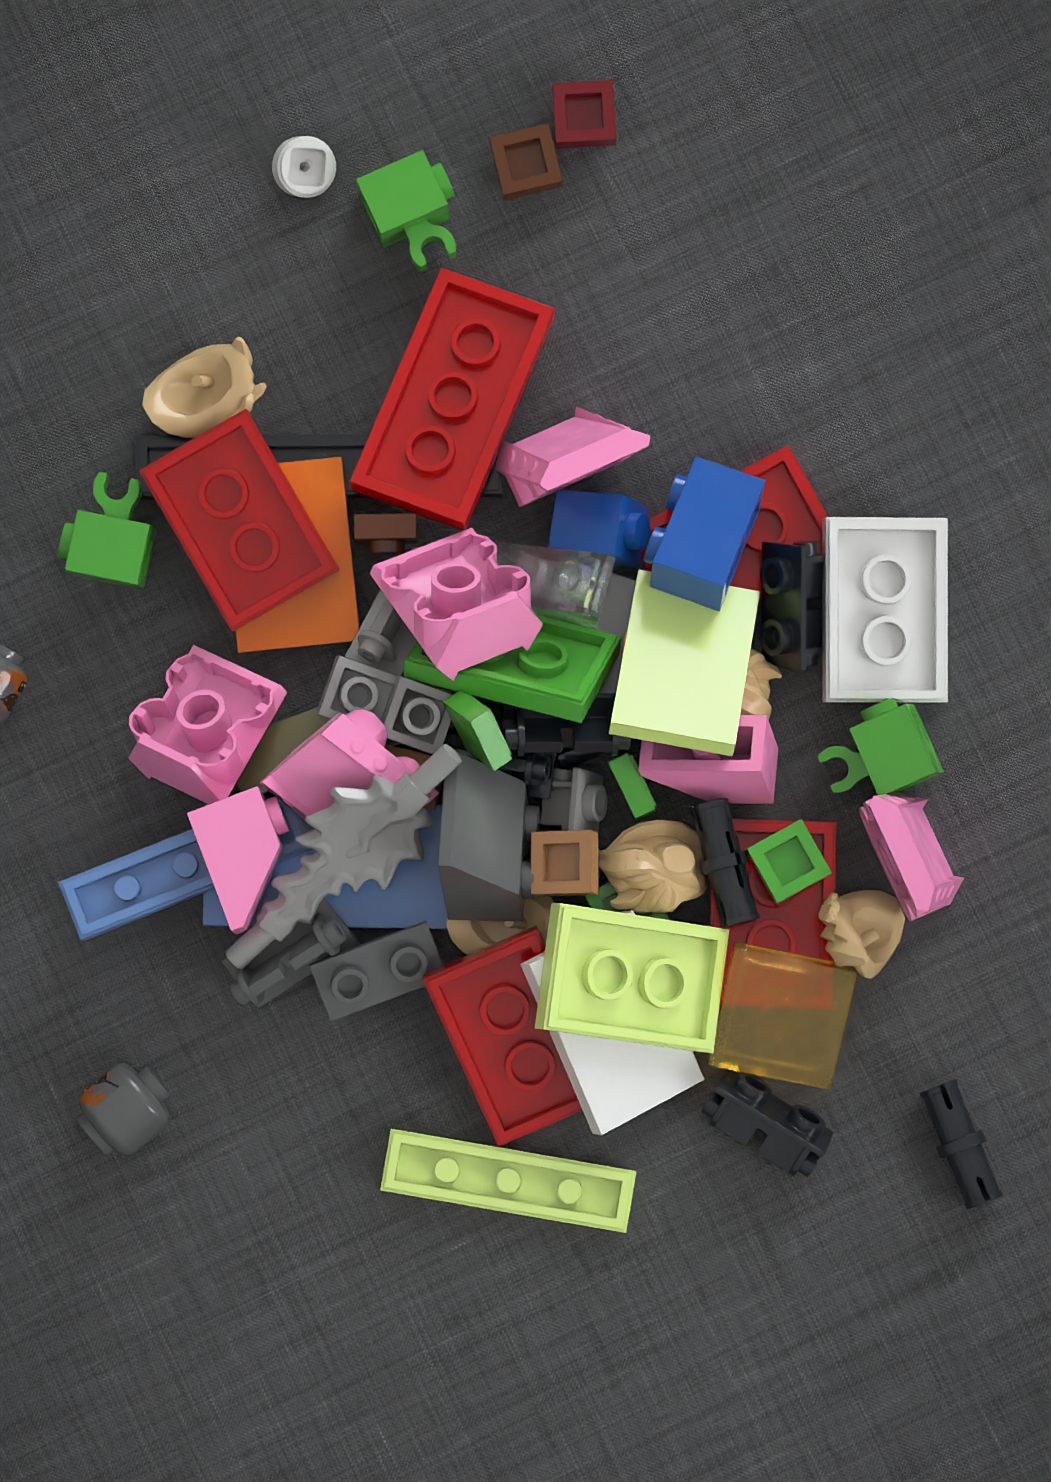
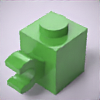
M421 150L356 179L359 196L383 248L407 238L410 245L411 260L420 272L428 270L422 249L430 242L440 243L445 248L449 259L456 257V243L453 235L446 228L437 225L449 219V209L446 200L455 196L449 178L441 163L430 166L424 151Z
M99 472L93 483V494L98 504L103 508L104 515L77 509L75 523L66 522L59 544V558L67 560L65 570L74 576L144 590L157 530L150 524L132 521L134 509L142 497L141 482L138 479L131 478L126 496L122 499L114 500L109 498L107 494L110 475Z
M895 698L885 700L861 711L864 722L849 728L859 752L846 746H831L824 749L817 756L820 763H827L839 757L845 760L849 770L846 778L830 785L833 793L851 791L868 777L871 778L878 795L898 793L944 773L916 706L904 704L898 707Z

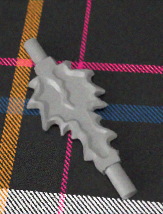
M443 744L412 775L406 772L395 783L378 775L373 777L372 785L368 790L334 787L330 792L334 799L332 805L305 818L306 823L315 829L295 839L302 846L313 848L316 852L306 854L300 859L303 866L300 870L279 875L272 880L271 885L280 892L279 896L263 904V907L256 914L257 922L226 950L225 953L229 961L237 968L244 969L274 939L281 942L292 933L297 922L313 923L321 900L328 894L339 896L343 884H348L352 893H357L364 881L374 879L377 881L379 888L385 890L401 860L414 859L422 861L424 859V849L419 829L429 828L433 825L431 817L423 806L430 800V792L462 762L457 752L449 745Z

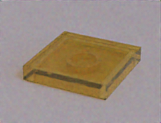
M734 942L719 1006L714 1053H709L708 1065L830 1090L856 981V968L854 966L836 967L835 962Z

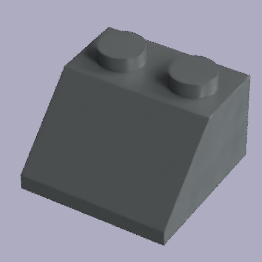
M457 752L462 762L444 778L438 862L448 920L523 922L524 899H535V895H531V884L534 881V875L531 873V861H526L527 843H531V832H539V806L528 804L526 783L500 770L493 771L484 763Z

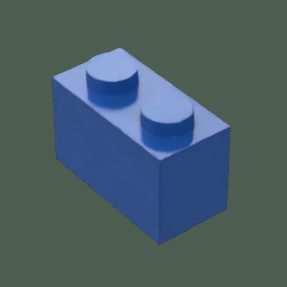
M695 456L688 476L685 477L677 474L671 486L665 509L673 511L667 528L663 529L656 526L648 543L644 561L653 564L650 587L720 612L761 509L766 480Z

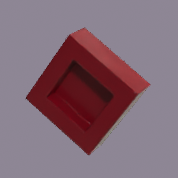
M613 80L552 83L556 149L616 146Z

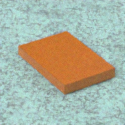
M342 457L279 463L340 570L236 629L238 653L350 642L354 640L359 631L360 624Z

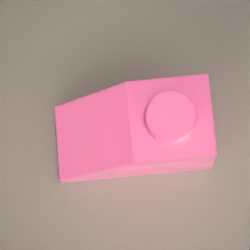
M740 715L733 756L642 740L638 771L640 776L707 802L728 798L729 804H773L779 748L767 715Z
M258 786L187 813L229 927L236 935L249 929L284 852L279 835L289 832L277 797L265 800Z

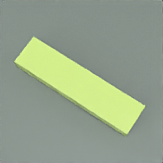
M391 1129L380 1190L626 1233L636 1171Z

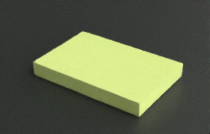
M638 569L609 734L733 756L760 591L730 586L719 612L651 588L652 572Z
M551 903L535 1029L714 1053L729 929L563 903Z

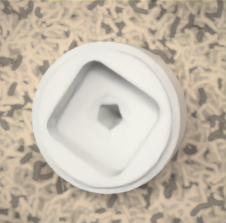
M296 136L286 140L278 147L272 161V172L276 183L284 192L296 197H315L326 191L333 182L336 173V161L329 146L320 139L310 136Z

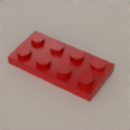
M441 267L350 479L351 490L462 531L466 530L554 321L555 308Z

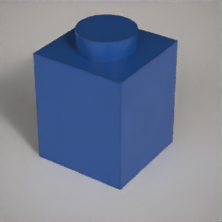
M557 490L548 551L573 563L640 568L642 550L647 547L651 534L650 520L647 516L648 507L624 494Z

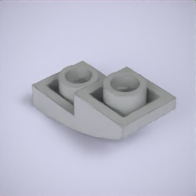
M338 655L335 658L316 714L332 719L339 712L344 715L354 710L372 712L385 725L388 740L433 755L443 745L451 723V718L443 701L452 695Z

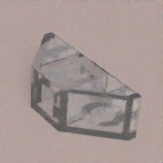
M493 541L497 545V562L500 565L520 567L530 576L531 608L536 615L598 629L614 573L615 557L604 553Z

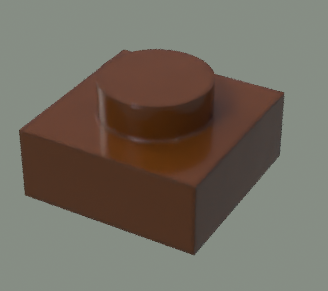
M548 123L489 137L503 201L562 187L563 181Z
M416 513L354 514V539L357 545L368 544V554L370 555L404 554L405 544H418Z

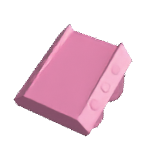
M576 406L574 417L514 444L503 440L498 452L495 470L506 477L519 507H522L628 459L631 455L649 446L650 435L631 430L630 427L605 419L598 414H593Z
M472 527L375 564L370 572L374 581L435 667L452 681H454L459 671L523 646L528 651L543 626V623L531 608L530 576L520 567L500 565L497 562V545L487 536L477 534Z
M193 645L187 655L177 658L166 671V682L169 688L164 697L143 701L130 714L129 726L137 743L128 759L148 779L153 777L209 805L229 796L287 695V691L280 684Z
M354 710L346 715L341 712L335 715L295 748L259 783L305 820L307 816L327 809L332 805L334 799L330 792L334 787L368 790L372 785L374 776L381 775L395 783L406 772L412 775L420 765L416 760L406 756L395 757L384 748L387 740L386 727L374 713L366 710ZM433 789L430 792V800L423 807H425L432 799H434L439 794V792Z
M902 793L875 795L872 799L863 803L864 806L858 809L892 890L908 920L911 922L937 909L950 905L964 877L954 876L923 810L928 799Z

